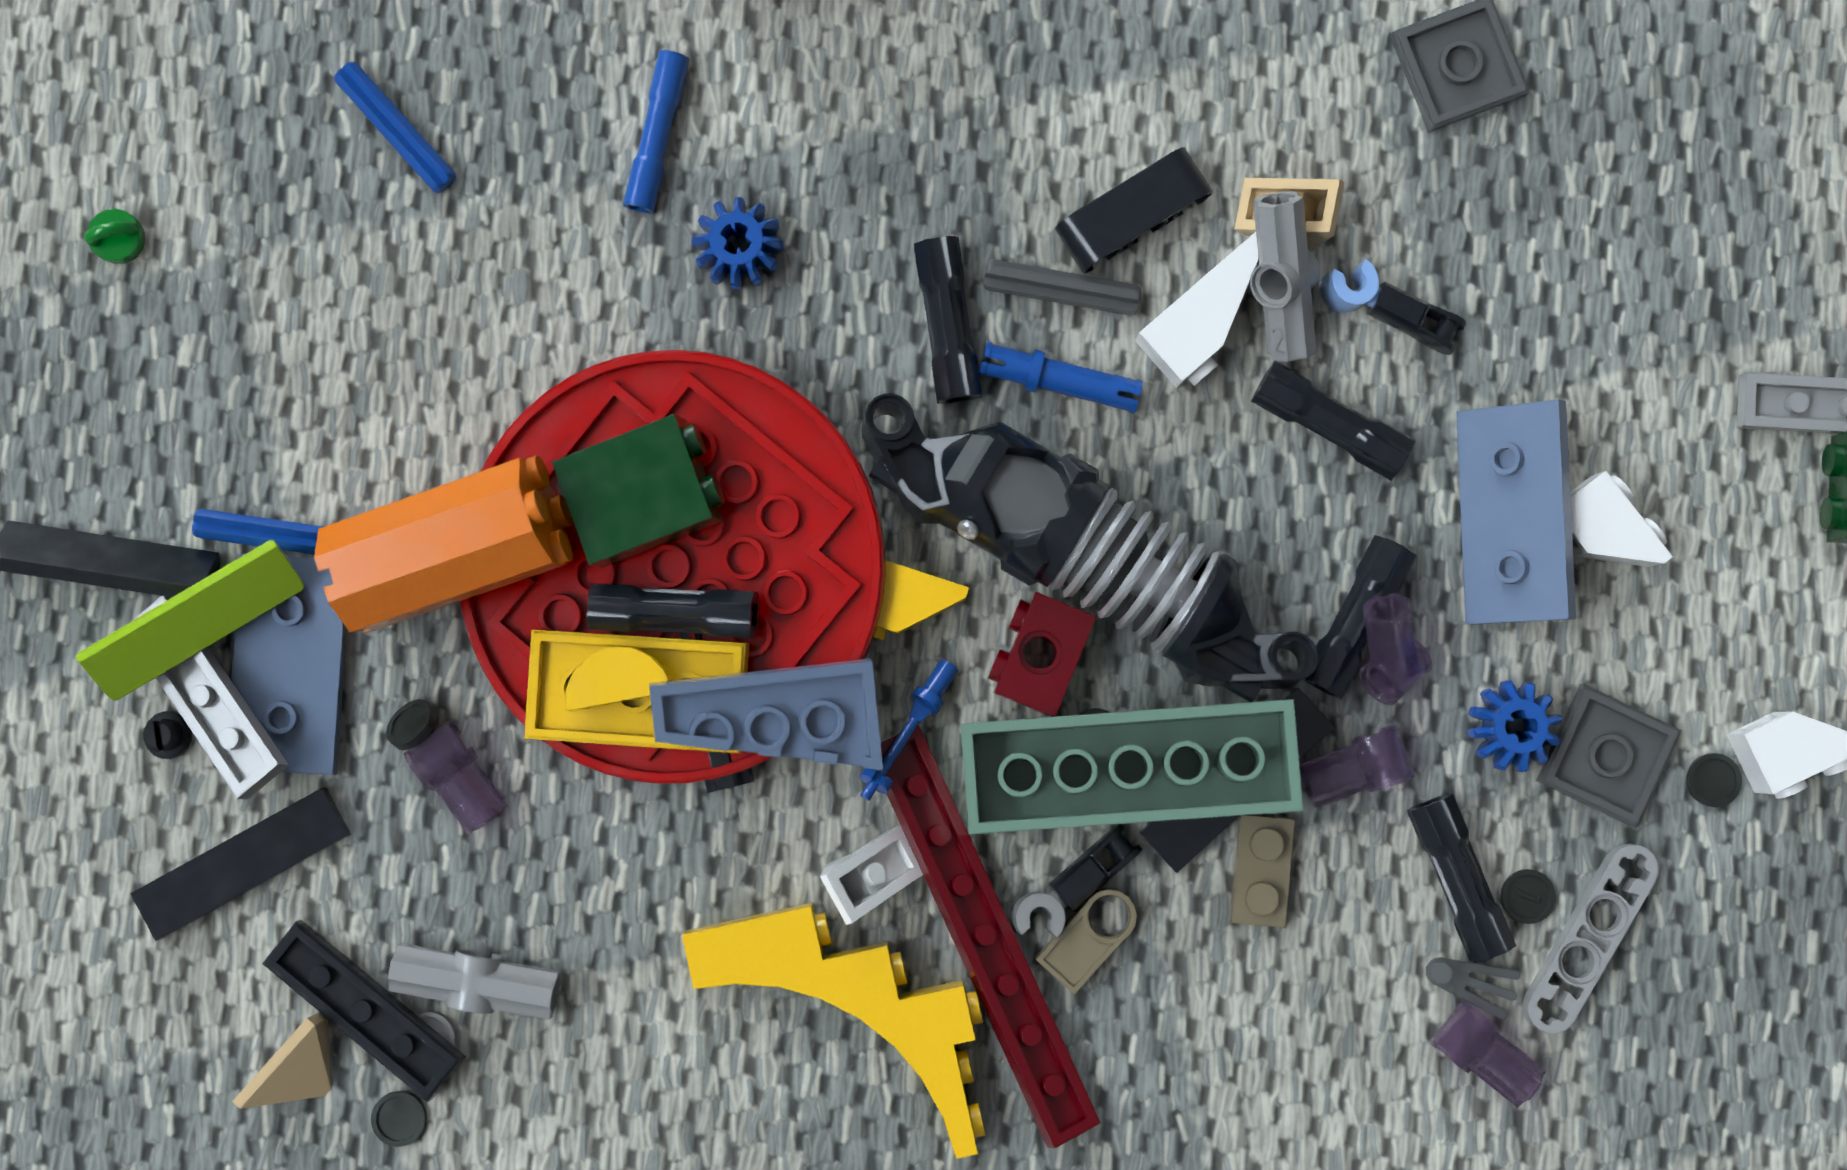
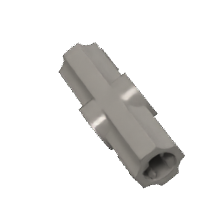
M1290 191L1263 194L1253 200L1259 266L1254 268L1250 275V287L1256 300L1263 305L1267 352L1272 355V360L1290 362L1297 359H1307L1316 353L1311 288L1316 286L1320 278V267L1314 254L1307 248L1303 197H1300L1298 192Z
M401 943L396 946L394 956L391 959L388 973V991L446 1001L447 1007L465 1012L488 1014L498 1010L520 1016L550 1020L553 1017L557 1004L561 971L505 962L504 957L497 954H492V958L475 956V950L459 949L454 953Z

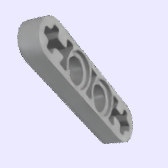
M1620 844L1612 848L1604 858L1525 993L1522 1002L1523 1014L1527 1022L1534 1028L1548 1034H1559L1567 1030L1574 1023L1656 882L1659 874L1658 862L1650 850L1636 844ZM1638 855L1640 858L1637 861V866L1643 870L1639 879L1629 877L1621 888V891L1631 893L1628 902L1621 895L1604 890L1607 881L1615 886H1619L1625 870L1619 866L1621 859L1632 860ZM1601 899L1611 901L1617 913L1614 924L1605 930H1598L1590 920L1591 907ZM1573 946H1582L1589 955L1590 963L1588 969L1579 976H1570L1563 968L1562 959L1564 953ZM1553 974L1562 982L1577 987L1573 995L1562 989L1556 1000V1006L1562 1010L1557 1019L1548 1016L1544 1022L1540 1020L1543 1011L1537 1007L1538 1001L1541 998L1551 1000L1560 987L1549 982Z

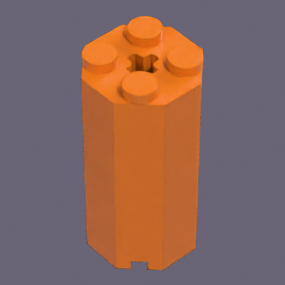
M535 455L527 459H514L319 528L314 558L318 572L326 569L330 571L333 584L323 587L329 605L350 633L362 630V633H369L567 565L573 559V552L566 527L573 525V519L565 497L563 495L555 496L550 486V478L544 461L539 455Z

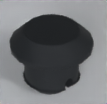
M163 711L155 714L147 722L143 731V740L146 748L154 756L161 759H173L181 756L188 749L192 741V731L180 714L173 711Z

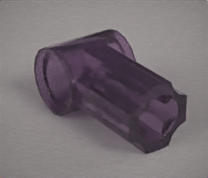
M1395 592L1384 596L1374 595L1363 605L1370 660L1360 669L1359 677L1366 691L1374 699L1386 705L1395 704L1432 670V661L1429 653L1415 638L1410 599Z
M447 720L431 732L420 745L405 751L404 757L418 779L429 790H436L465 832L471 835L501 814L509 806L475 761L478 756L472 746L468 749L457 736L461 733V730L452 721Z
M1397 725L1380 728L1378 733L1362 738V735L1351 740L1352 744L1299 763L1300 776L1313 807L1324 806L1369 789V792L1385 789L1415 777Z
M1461 1000L1429 1043L1449 1057L1450 1061L1468 1074L1470 1071L1508 1102L1518 1108L1522 1103L1530 1100L1542 1085L1541 1081L1546 1071L1521 1049L1501 1036L1502 1030L1470 1004Z

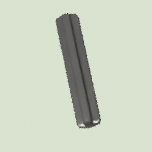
M996 259L988 261L983 281L984 288L988 291L1129 316L1137 313L1141 298V288L1137 284Z

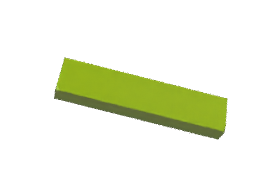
M269 540L80 651L75 657L106 696L113 701H117L301 592L305 588L304 583L288 556L274 540Z

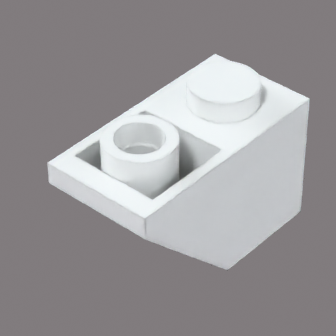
M1603 471L1590 476L1570 491L1573 557L1645 567L1665 564L1673 557L1664 546L1667 544V539L1663 531L1652 520L1642 518L1631 503L1634 501L1632 492L1617 476H1610L1607 471Z
M1773 712L1726 734L1754 793L1774 794L1776 799H1781L1807 788L1808 785L1805 779L1822 771L1825 776H1830L1847 770V731L1796 712Z

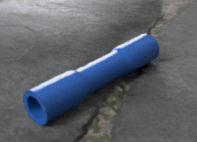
M660 50L658 52L648 95L649 107L638 153L632 163L623 206L631 210L653 214L664 172L663 160L673 117L680 103L690 61L687 56L670 50Z

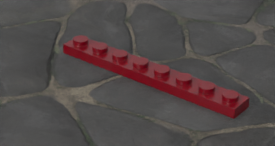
M918 725L885 776H888L893 781L887 796L1047 1148L1055 1149L1101 1123ZM898 735L881 742L882 760Z

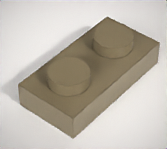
M1257 815L1238 816L1229 919L1231 923L1286 928L1295 826L1294 819Z

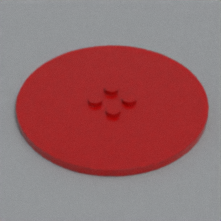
M685 350L646 351L620 356L595 364L563 380L526 408L502 435L489 454L481 471L517 458L527 459L539 455L546 465L550 486L555 496L560 495L556 489L558 478L552 461L675 414L686 419L688 425L695 423L706 448V454L700 456L702 465L707 476L713 474L716 477L724 496L725 505L718 507L723 519L722 522L606 567L589 565L573 522L572 526L566 527L573 552V559L567 565L462 600L463 619L479 664L495 692L512 714L525 725L531 630L681 639L679 632L589 630L587 622L588 593L592 583L633 585L652 589L694 591L719 589L758 592L760 606L758 629L755 638L719 637L702 634L703 640L749 643L748 672L866 659L878 627L877 624L883 603L886 577L885 540L875 496L863 467L846 439L828 417L799 392L757 367L724 356ZM688 633L691 640H697L696 633ZM542 740L564 756L601 773L631 781L657 784L692 783L717 779L747 770L773 758L771 756L758 755V753L742 751V753H730L732 763L712 768L708 751Z

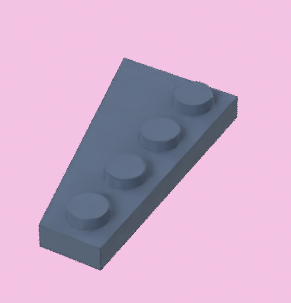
M871 659L649 683L655 742L724 751L737 750L758 753V755L779 758L785 756L809 759L819 763L835 765L840 763L863 766V768L883 770L874 670Z

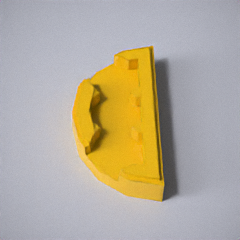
M607 647L590 654L574 669L566 688L565 711L650 696L649 683L672 681L669 671L664 666H661L652 655L638 648Z

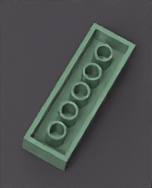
M1294 699L961 724L969 834L1303 811Z

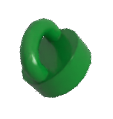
M106 209L96 214L90 221L87 232L84 234V240L89 245L91 251L104 261L113 264H125L134 260L141 253L145 243V231L140 221L128 212L120 209Z

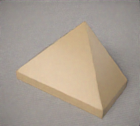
M320 1012L306 1018L232 1102L239 1109L326 1096L331 1090L328 1019Z

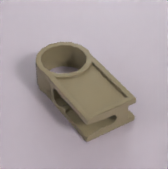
M1103 888L1097 890L1064 924L1060 935L1057 938L1052 937L1035 956L1036 960L1074 995L1121 942L1132 933L1137 918L1134 904L1126 894L1117 889ZM1108 895L1123 899L1128 910V920L1124 930L1112 936H1103L1093 931L1088 919L1089 909L1093 902L1100 897Z

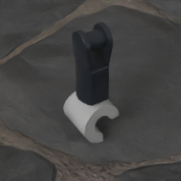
M1117 824L1048 884L1052 889L1049 894L1031 892L1023 895L1016 901L1011 912L1012 926L1016 933L1023 935L1030 928L1029 917L1031 912L1037 907H1042L1047 913L1045 928L1053 937L1057 938L1063 931L1065 924L1064 909L1067 907L1070 911H1075L1130 863L1143 849L1139 844L1133 847L1121 833L1124 829L1123 825ZM1104 847L1117 860L1107 870L1095 858V855Z

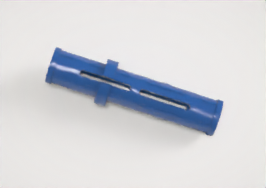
M989 341L986 343L983 355L1004 361V364L1000 365L982 360L979 375L981 376L986 375L1024 384V390L1035 393L1036 389L1040 388L1126 410L1132 414L1137 409L1139 400L1119 395L1117 392L1121 390L1141 395L1143 380H1134L1045 358V352L1034 350L1033 354L995 345Z

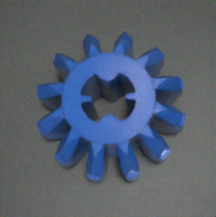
M742 197L735 198L734 212L727 213L721 201L714 203L713 206L718 219L714 221L708 216L701 215L698 219L699 226L708 234H698L692 237L694 248L704 251L696 258L699 268L708 269L714 266L710 279L716 285L723 282L729 272L733 290H741L743 285L742 275L748 273L755 286L761 285L763 281L757 268L761 266L767 271L776 272L778 264L768 254H775L784 250L783 241L776 237H771L780 229L779 222L776 218L762 221L766 209L761 203L754 205L749 213L746 214V205ZM739 233L746 234L745 237L749 248L741 253L740 248H737V254L730 253L731 250L727 239L733 234L736 239H739Z
M1502 681L1499 686V695L1491 689H1484L1480 693L1481 699L1488 709L1470 707L1468 711L1472 718L1482 720V727L1468 729L1467 736L1469 738L1484 737L1486 740L1478 746L1475 753L1479 758H1487L1494 754L1493 767L1497 770H1506L1512 762L1517 772H1527L1530 766V758L1539 764H1544L1549 760L1542 744L1558 746L1561 742L1557 735L1548 733L1549 725H1558L1562 723L1563 719L1561 715L1545 714V711L1551 706L1553 698L1548 694L1535 698L1536 689L1533 683L1524 682L1517 690L1512 681ZM1523 719L1524 731H1516V734H1508L1506 732V721Z

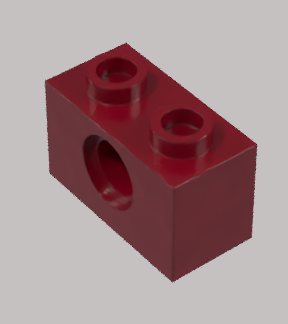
M1038 592L1033 594L1030 603L1020 599L1008 629L1017 632L1010 652L999 649L988 679L997 682L993 693L1049 717H1055L1096 616ZM1043 638L1052 645L1054 657L1048 667L1037 669L1027 663L1024 657V648L1029 640Z

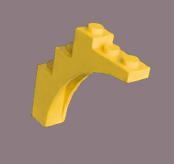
M813 902L686 930L682 934L693 989L732 984L780 987L822 999L862 1020L891 1043L922 1079L944 1119L956 1159L978 1154L975 1138L986 1136L979 1103L972 1105L967 1103L963 1084L974 1082L967 1049L956 1051L955 1045L974 1041L973 1025L982 1024L983 1020L976 991L965 993L963 980L899 994L898 986L907 984L901 951L890 953L888 941L825 955L823 946L832 944L830 928L826 913L816 914Z

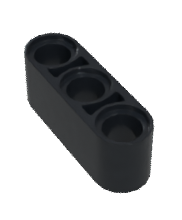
M1181 147L1073 212L1056 225L1054 229L1081 272L1086 274L1094 270L1092 265L1106 256L1107 260L1112 259L1138 243V236L1149 229L1154 233L1183 215L1182 210L1194 201L1197 205L1204 202L1213 194V191L1186 148Z

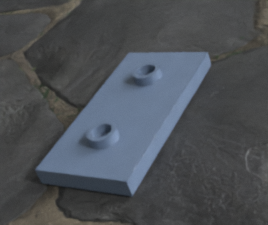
M1558 399L1456 411L1466 624L1576 619L1566 401Z
M288 556L302 579L305 588L234 631L231 681L289 764L282 772L336 775L347 628L329 605L323 587L333 584L329 569L318 572L315 558Z

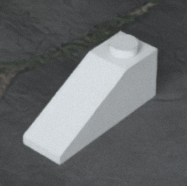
M1256 232L1148 324L1136 337L1135 342L1176 388L1187 379L1193 386L1197 385L1218 366L1212 357L1222 348L1250 281V275L1259 259Z

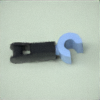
M1367 259L1359 263L1351 274L1352 282L1356 287L1355 291L1348 288L1344 274L1336 269H1333L1322 278L1320 285L1321 297L1326 305L1334 311L1342 313L1353 312L1363 305L1369 306L1367 315L1409 335L1423 345L1442 354L1451 355L1455 346L1451 342L1457 330H1463L1466 325V321L1457 314L1427 303L1387 282H1383L1379 286L1378 272ZM1426 316L1438 321L1433 333L1421 327Z

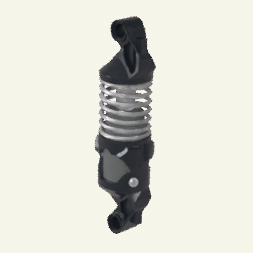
M883 393L875 397L868 404L862 424V438L876 461L869 477L894 491L902 506L918 524H940L998 558L1002 571L1028 586L1038 582L1045 587L1050 585L1051 590H1056L1063 585L1062 593L1064 598L1074 596L1079 589H1082L1079 600L1081 608L1090 607L1099 599L1100 602L1097 609L1099 618L1109 617L1118 608L1115 617L1116 629L1128 627L1136 618L1132 630L1134 639L1145 638L1152 631L1150 638L1151 649L1157 650V653L1163 652V657L1174 662L1184 682L1207 687L1223 686L1248 702H1252L1255 700L1260 689H1288L1309 677L1316 669L1319 660L1318 649L1307 635L1300 632L1260 635L1254 631L1243 602L1235 559L1226 554L1221 555L1220 551L1212 552L1202 562L1191 579L1190 577L1207 551L1205 542L1197 544L1181 572L1174 569L1173 567L1189 540L1188 532L1179 534L1163 561L1157 559L1156 556L1171 531L1170 521L1160 525L1146 547L1149 541L1147 530L1154 519L1152 511L1145 512L1139 521L1131 518L1136 509L1134 500L1126 502L1124 506L1116 503L1118 500L1117 490L1113 488L1107 489L1108 485L1099 480L1098 469L1071 453L1060 457L1001 421L956 436L928 439L922 434L910 403L902 396L894 393ZM881 415H890L899 421L902 429L894 434H886L878 430L873 421ZM1152 607H1155V610H1154V611L1152 612V614L1149 616ZM1278 649L1289 650L1295 655L1298 662L1296 673L1287 672L1279 665L1277 661Z

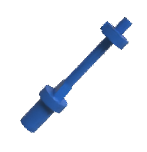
M941 659L924 686H917L911 694L910 698L913 704L909 719L883 758V770L864 768L859 776L864 783H867L860 794L863 799L870 801L875 791L887 794L892 787L893 781L888 776H885L917 725L930 713L938 714L944 703L941 697L958 672V669L952 663Z

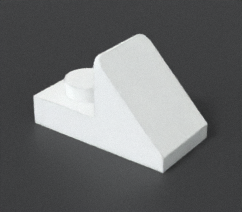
M899 825L885 831L854 853L828 863L820 878L845 924L848 925L922 876L923 873L903 829Z

